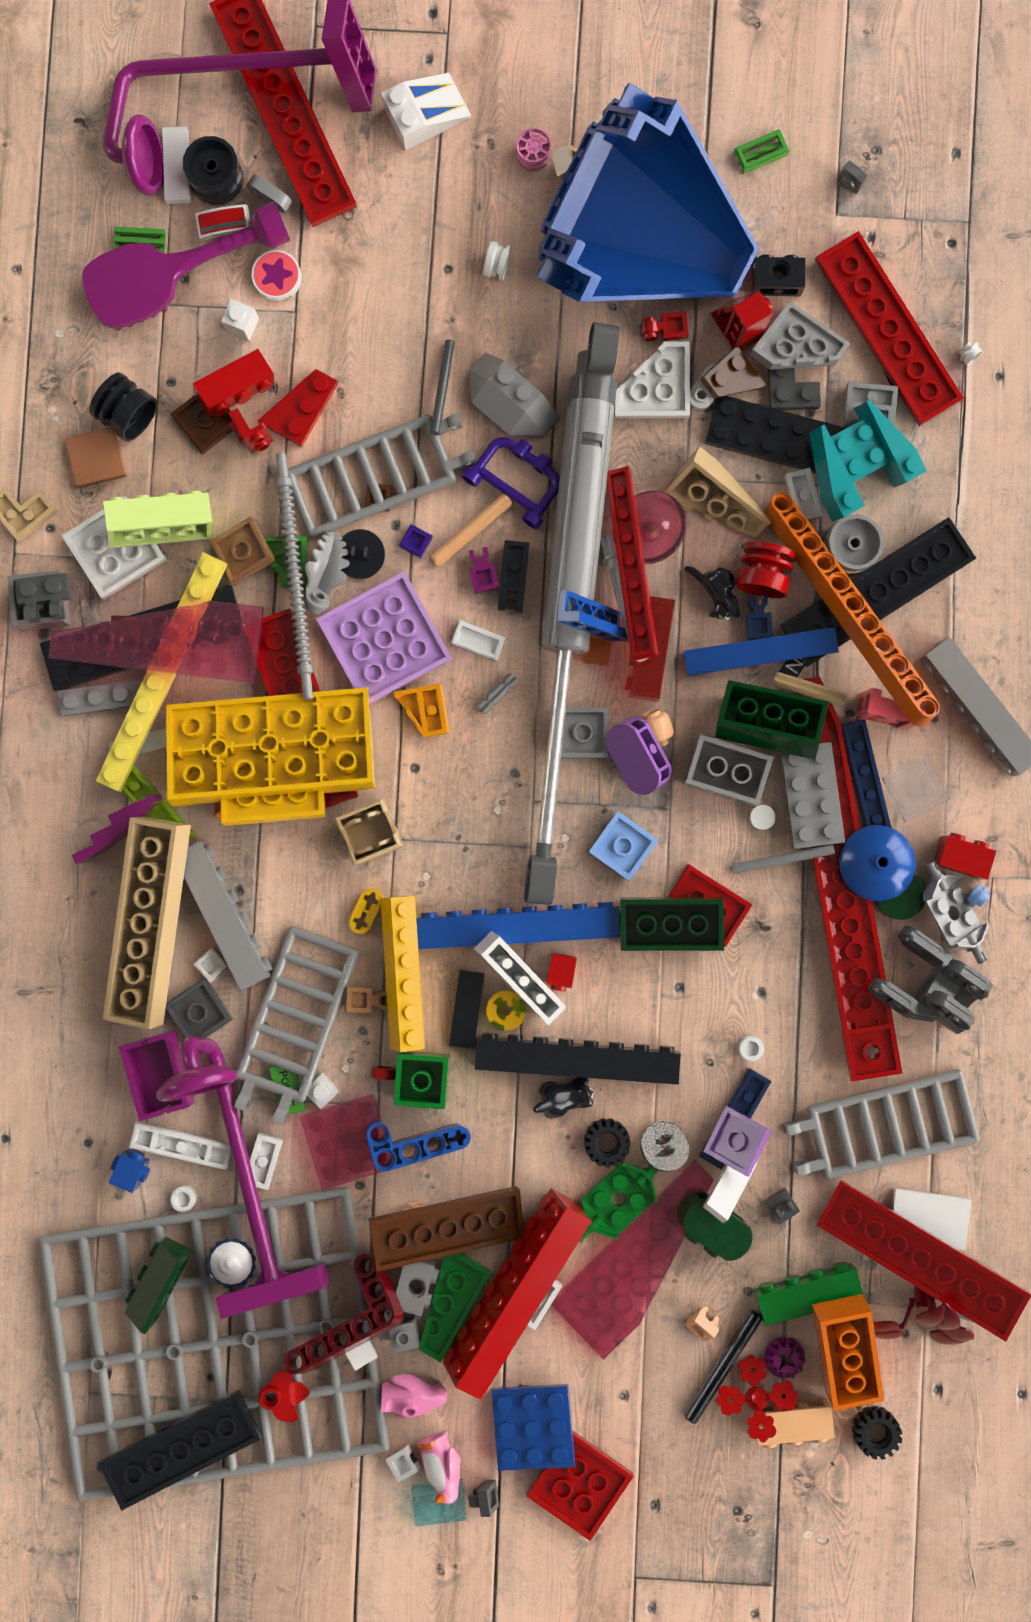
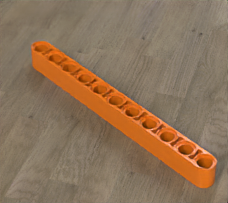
M776 493L765 510V513L772 520L770 526L785 547L795 551L797 554L795 561L907 719L916 727L926 726L939 713L940 705L794 500L786 493Z

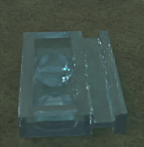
M459 1479L458 1498L452 1504L435 1503L434 1500L437 1492L430 1483L412 1485L411 1491L416 1527L467 1520L463 1479Z

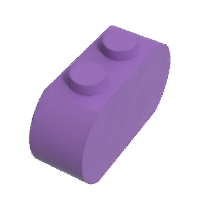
M630 717L613 726L608 731L605 744L623 780L631 791L636 794L647 795L668 782L671 777L672 767L647 721L639 717Z

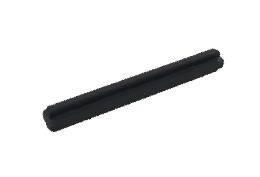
M754 1310L749 1311L686 1410L685 1418L691 1423L696 1424L761 1323L762 1317L758 1312Z

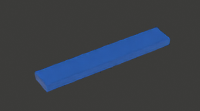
M832 627L684 651L687 676L833 654L838 653L839 649L836 629Z

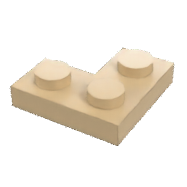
M6 487L0 490V521L19 543L58 512L41 490L22 505Z

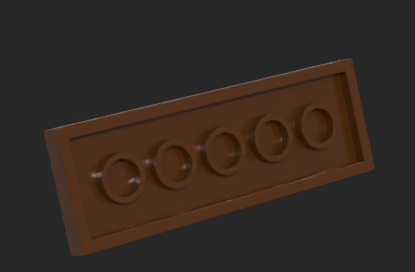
M517 1186L368 1218L376 1272L515 1241L521 1238L525 1232L520 1189Z

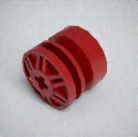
M746 542L743 548L745 554L742 555L741 561L749 567H743L738 570L735 587L756 596L762 597L766 595L767 598H786L791 580L781 573L793 571L794 566L791 563L796 560L797 554L795 551L770 542Z

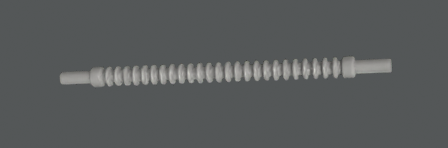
M277 453L278 478L276 479V485L280 489L277 494L281 496L278 498V501L282 503L279 505V508L282 509L280 515L283 516L281 522L284 523L281 529L285 530L282 533V536L285 537L283 543L286 544L284 550L287 551L284 556L288 558L285 564L289 566L286 568V571L289 572L287 578L290 579L288 585L291 586L288 592L292 593L289 599L293 601L290 603V606L293 607L291 613L294 614L291 619L295 621L292 627L296 629L293 631V634L296 635L294 641L297 642L295 648L298 649L295 655L299 656V659L296 660L299 663L297 674L301 675L303 700H312L311 674L313 673V666L309 664L312 661L308 657L311 654V651H308L310 644L307 643L309 637L306 636L309 631L305 629L308 623L304 622L307 616L304 615L306 609L303 608L305 602L302 601L305 595L301 594L304 588L300 586L303 584V581L300 580L302 574L299 573L301 567L298 566L301 560L297 559L300 553L296 551L299 549V546L296 545L298 539L295 538L298 533L294 531L297 525L293 524L296 521V518L293 517L295 511L292 510L294 504L291 503L294 498L290 496L293 493L290 489L292 487V479L288 477L286 453Z

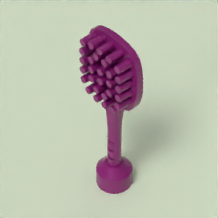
M273 201L255 209L251 226L194 249L166 254L160 252L151 244L134 243L108 251L92 260L84 268L82 274L84 291L92 310L105 326L119 331L123 327H132L136 323L144 322L150 317L153 318L160 311L165 312L168 308L167 305L174 299L178 280L197 266L257 240L259 243L270 248H275L291 240L278 208Z

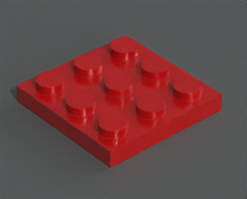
M573 1431L575 1466L543 1468L527 1491V1497L591 1541L634 1475L629 1469Z

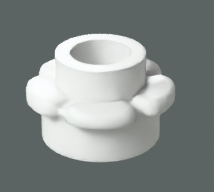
M970 342L967 343L959 352L961 355L959 362L963 361L969 366L983 351L978 347L979 343L976 342L973 345Z

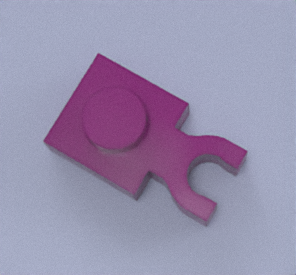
M482 547L484 553L482 558H476L474 550H469L470 559L476 566L469 568L475 594L499 589L494 563L487 564L489 557L487 547Z

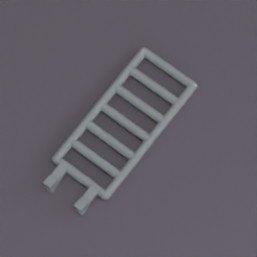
M455 413L442 420L440 435L437 436L430 434L432 416L428 414L288 468V477L292 479V487L290 488L293 491L292 496L308 537H318L326 532L336 530L455 483L454 471L466 468L467 466H473L476 463L472 450L449 460L441 441V434L463 428L459 414ZM424 426L427 429L444 473V477L434 481L429 479L411 432ZM401 435L421 483V486L408 491L388 441ZM378 444L398 492V495L385 500L365 449ZM355 453L375 504L362 509L342 458ZM331 462L334 464L352 511L339 518L319 470V467ZM310 471L328 518V522L318 526H314L296 476Z
M291 926L288 929L236 1069V1079L243 1081L244 1084L236 1100L235 1108L243 1111L248 1109L254 1088L257 1086L282 1096L272 1119V1122L282 1125L287 1120L292 1101L302 1103L306 1100L359 955L356 948L295 926ZM295 938L347 956L343 969L339 970L292 953L291 949ZM290 962L337 979L338 983L334 994L282 976L286 963ZM278 985L330 1004L325 1019L273 1000ZM269 1009L321 1028L317 1041L313 1042L264 1024ZM260 1033L312 1052L307 1067L255 1048ZM253 1057L303 1076L299 1090H294L246 1072L251 1058Z
M960 1069L813 1104L807 1108L809 1118L783 1123L784 1131L786 1134L788 1133V1136L812 1130L818 1158L793 1162L794 1172L798 1176H803L822 1170L823 1177L826 1180L979 1142V1134L964 1074ZM954 1080L968 1135L957 1138L953 1137L940 1085ZM929 1086L931 1087L944 1140L929 1144L916 1092L917 1089ZM905 1092L919 1147L908 1150L904 1149L892 1100L893 1095ZM881 1098L895 1153L880 1156L867 1103L868 1101ZM856 1104L858 1105L871 1158L860 1162L855 1160L843 1111L844 1107ZM832 1110L846 1165L831 1168L818 1115Z

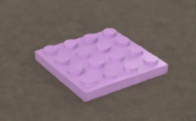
M404 571L316 619L353 688H368L369 705L452 660Z

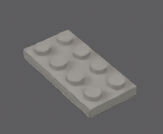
M831 742L819 744L815 760L780 752L793 849L845 843Z

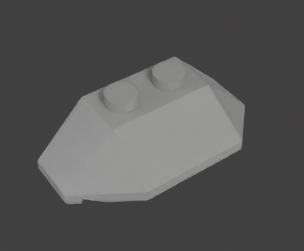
M485 353L470 369L471 404L508 436L544 437L560 419V416L544 395L506 361Z

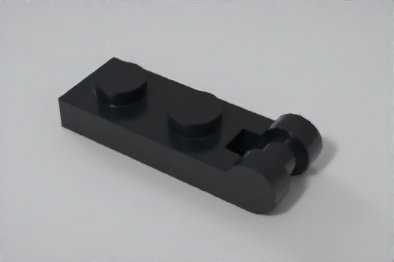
M509 540L504 542L498 611L511 609L515 610L516 613H523L529 542ZM507 592L517 593L516 600L507 599Z

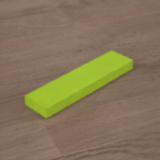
M133 765L122 789L128 798L135 803L152 794H160L142 772ZM164 797L148 816L187 824ZM191 828L189 840L196 835Z

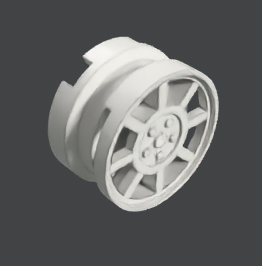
M491 241L483 270L484 277H496L498 274L499 281L503 282L511 254L510 245L504 248L498 242Z

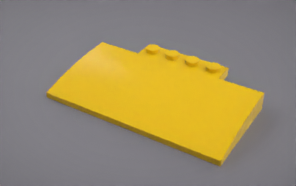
M368 688L313 692L312 700H303V693L166 705L167 800L172 807L221 802V823L223 826L325 817L324 793L375 789Z

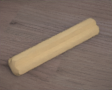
M777 672L773 680V685L776 687L828 701L838 706H843L847 699L846 692L781 672Z

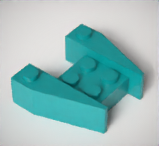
M870 400L854 408L860 421L830 437L825 425L809 432L820 499L832 522L842 519L865 506L854 482L882 466L893 488L907 483L927 471L917 449Z

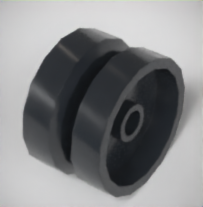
M217 136L201 137L194 140L187 147L183 156V170L194 194L203 202L211 205H223L232 201L240 193L243 186V171L233 147L226 140Z

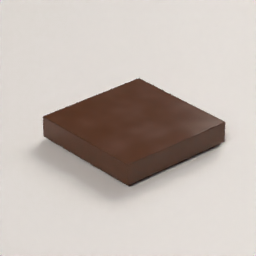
M195 395L170 414L202 454L206 453L233 431L229 424L233 421L229 414L231 412L230 409L222 416L215 415L209 418Z

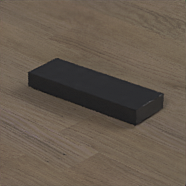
M460 970L449 1046L474 1049L485 973Z

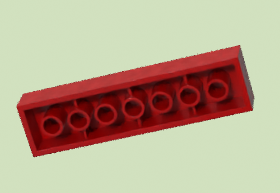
M552 1188L542 1197L536 1213L527 1221L522 1237L514 1242L510 1255L501 1263L497 1276L493 1282L488 1284L482 1300L473 1308L469 1321L460 1329L456 1342L452 1348L447 1350L444 1356L443 1364L455 1388L480 1400L486 1393L591 1223L590 1218L574 1200Z

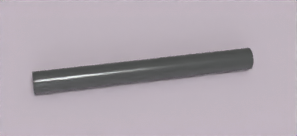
M450 339L445 340L430 434L436 436L440 435L455 341Z

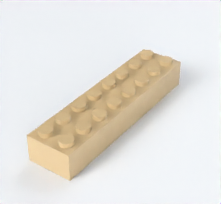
M130 817L103 1020L148 1030L161 1026L164 1023L191 828L189 824L151 817Z

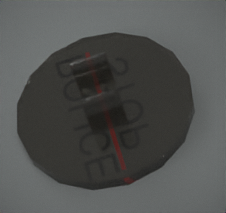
M666 1121L655 1122L647 1127L641 1136L640 1149L642 1156L654 1169L670 1172L677 1170L685 1164L689 1156V1143L687 1136L675 1124Z

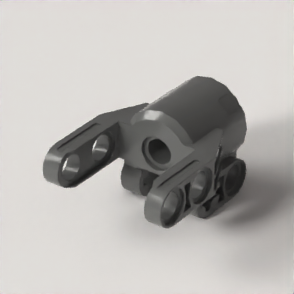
M904 926L898 935L902 945L934 967L932 972L922 983L915 999L890 981L873 978L868 986V991L905 1018L928 1022L936 1020L955 1034L969 1030L975 1020L968 1009L969 1006L977 999L983 1001V999L989 997L993 984L967 964L955 960L949 951L911 926Z

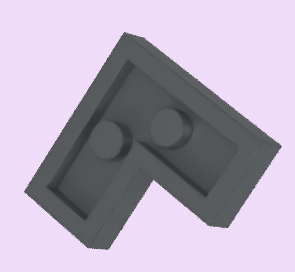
M795 368L768 369L770 408L778 410H810L821 407L820 382H795Z

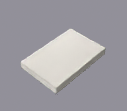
M894 1188L891 1210L956 1249L965 1251L972 1201L970 1198Z

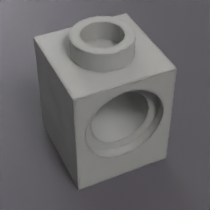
M414 1314L405 1315L397 1327L389 1330L394 1353L419 1348L421 1336L417 1317Z

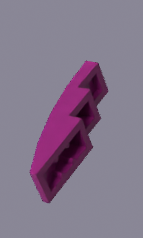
M152 794L108 815L112 825L90 835L94 845L73 854L72 857L75 864L87 862L128 836L130 817H148L163 799L162 795Z

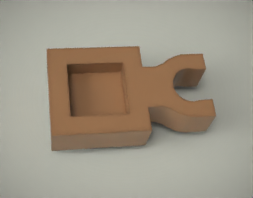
M346 987L345 1012L371 1013L372 1007L387 1010V1005H381L379 1001L382 996H387L386 991L372 994V987Z

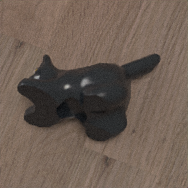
M686 566L684 568L686 572L702 583L705 590L712 597L714 609L709 614V617H716L725 621L729 620L731 616L740 617L737 598L731 593L735 587L736 580L730 570L718 567L714 571L702 574L695 567Z
M578 1077L565 1085L548 1081L540 1086L539 1092L542 1095V1102L538 1103L533 1108V1111L535 1113L544 1112V1115L549 1119L559 1118L571 1109L591 1107L594 1103L591 1099L594 1091L591 1087L587 1086L588 1078Z

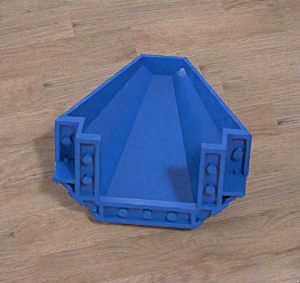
M629 82L624 87L620 100L614 98L603 110V118L599 123L593 121L588 126L542 223L541 232L545 234V241L540 243L538 260L542 261V265L537 271V278L561 290L562 294L578 302L735 296L737 291L742 288L749 268L755 263L759 247L679 102L674 99L657 96L653 98Z

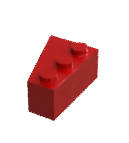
M758 291L737 297L710 314L730 347L738 346L743 351L762 338L773 314V307L769 299L763 297L761 292Z

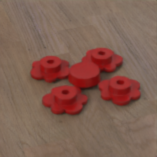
M749 1355L747 1359H743L738 1363V1369L742 1372L740 1378L743 1381L748 1380V1383L753 1387L749 1388L744 1396L742 1393H739V1389L736 1386H731L730 1388L728 1386H721L718 1390L719 1396L716 1398V1404L721 1406L723 1415L730 1416L732 1413L739 1414L741 1406L746 1402L749 1408L756 1410L753 1417L747 1420L749 1426L748 1435L752 1439H759L760 1442L765 1443L768 1438H773L777 1432L773 1425V1417L766 1416L765 1412L762 1411L767 1406L768 1399L771 1403L775 1404L777 1410L782 1411L785 1408L787 1411H792L796 1407L795 1400L798 1398V1393L793 1390L791 1382L783 1381L781 1384L778 1382L774 1383L772 1386L773 1390L767 1395L764 1389L758 1387L760 1381L767 1377L765 1371L766 1362L761 1358L756 1359L755 1356Z

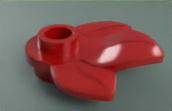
M281 1370L273 1376L271 1383L265 1384L260 1389L258 1401L264 1409L272 1410L278 1420L295 1422L299 1419L296 1405L309 1396L310 1390L303 1383L293 1381V1374H289L286 1370ZM267 1393H275L276 1398L269 1399Z

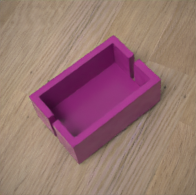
M175 1030L133 1041L119 1047L139 1122L163 1115L165 1112L171 1113L188 1108L195 1103L194 1096L165 1102L159 1101L156 1098L157 1090L168 1078L185 1071Z

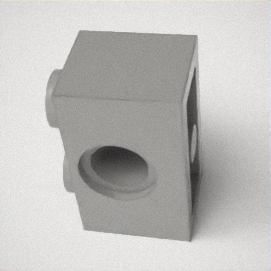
M435 1259L403 1266L396 1290V1295L403 1312L422 1316L423 1309H429L432 1294L428 1293L430 1283H436L439 1269L435 1268ZM415 1279L420 1280L423 1283V1287L421 1289H414L411 1287L410 1282Z

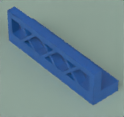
M560 591L558 622L608 641L629 642L625 628L619 626L620 611L571 591ZM569 601L572 607L570 611H568Z

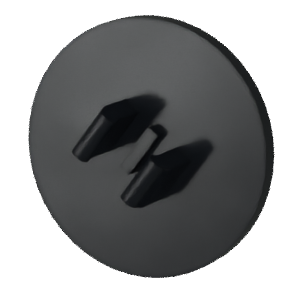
M357 529L346 533L342 537L341 541L346 543V546L342 549H348L349 553L341 558L348 560L350 563L348 567L341 570L347 576L354 579H367L374 576L382 568L385 561V548L376 534L368 530Z

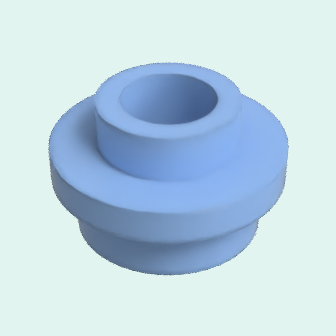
M979 884L966 900L971 903L970 906L972 908L975 905L981 907L990 897L986 893L989 888L987 886L984 888Z

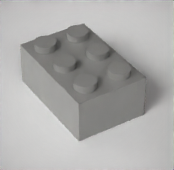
M700 734L696 738L682 785L756 807L760 804L774 757Z

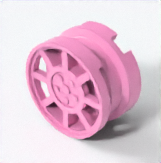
M529 128L519 135L516 144V155L519 164L526 170L538 171L539 168L545 167L549 163L551 140L545 131L538 128Z

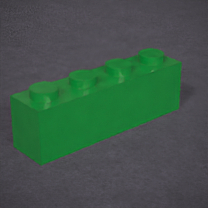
M838 1262L833 1265V1268L826 1270L822 1268L813 1269L808 1272V1275L800 1277L798 1275H790L785 1277L784 1281L775 1284L774 1282H764L759 1285V1288L753 1289L765 1326L813 1314L812 1304L863 1294L857 1269L852 1263Z

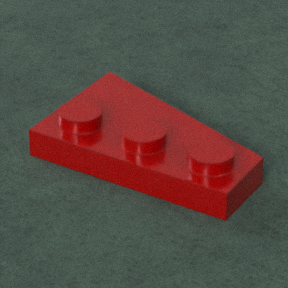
M315 369L258 420V423H264L269 430L303 447L338 386V381Z

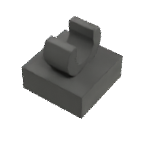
M786 1188L764 1201L778 1225L800 1212Z
M486 1480L479 1489L473 1490V1495L468 1496L469 1507H479L481 1517H491L499 1507L496 1480Z

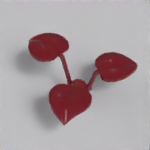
M914 1286V1298H909V1306L902 1323L898 1324L895 1321L873 1322L875 1338L895 1339L902 1337L913 1307L916 1306L917 1310L921 1313L915 1316V1321L924 1327H936L937 1330L929 1332L930 1337L934 1341L946 1345H956L974 1340L975 1338L974 1332L961 1326L959 1316L947 1302L936 1308L935 1298Z

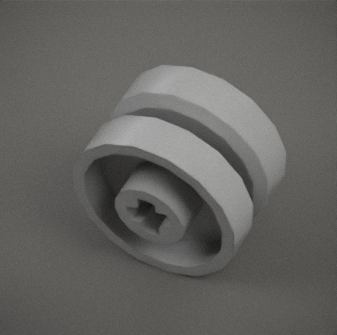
M860 514L848 515L837 521L828 529L822 539L847 576L857 575L873 565L881 556L884 547L883 532L878 524L871 518Z

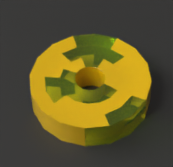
M500 990L494 993L488 1000L486 1007L487 1018L497 1029L503 1031L513 1030L524 1021L526 1004L514 991ZM506 1005L511 1008V1012L507 1015L501 1011L502 1007Z

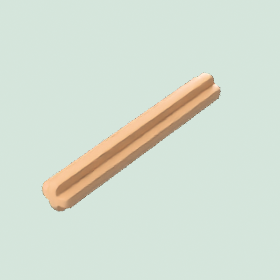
M505 494L499 496L431 555L432 561L439 567L446 563L512 506L510 498Z

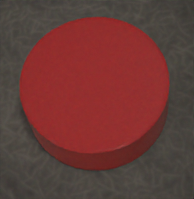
M388 1066L371 1067L370 1077L394 1080L396 1078V1069Z

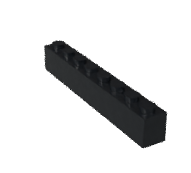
M484 1032L482 1036H477L475 1070L679 1085L681 1054L679 1051H675L673 1046L660 1045L658 1050L649 1049L648 1044H634V1048L624 1047L622 1042H609V1046L599 1045V1041L584 1040L583 1044L573 1043L574 1039L558 1038V1042H550L548 1037L533 1036V1040H523V1035L508 1034V1038H498L497 1033Z

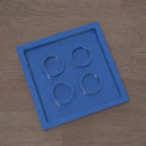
M569 1384L492 1389L498 1471L575 1466Z

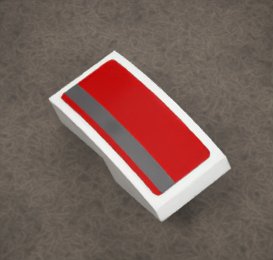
M246 204L220 207L195 213L199 239L204 241L222 235H229L251 226L249 208Z

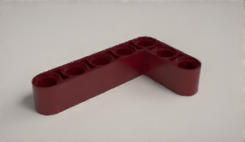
M361 1254L355 1259L353 1265L355 1275L369 1309L286 1353L283 1359V1366L286 1372L293 1375L309 1373L397 1327L402 1322L403 1310L387 1270L376 1272L373 1255ZM368 1260H371L372 1269L367 1273L365 1265ZM378 1284L382 1287V1293L379 1297L375 1295V1288ZM388 1308L392 1312L389 1322L386 1321L384 1316ZM365 1320L369 1323V1330L366 1334L362 1329ZM343 1332L347 1336L344 1345L340 1342V1336ZM320 1344L324 1346V1354L322 1357H320V1355L318 1354V1347ZM298 1356H300L302 1359V1365L300 1368H298L296 1365V1359Z

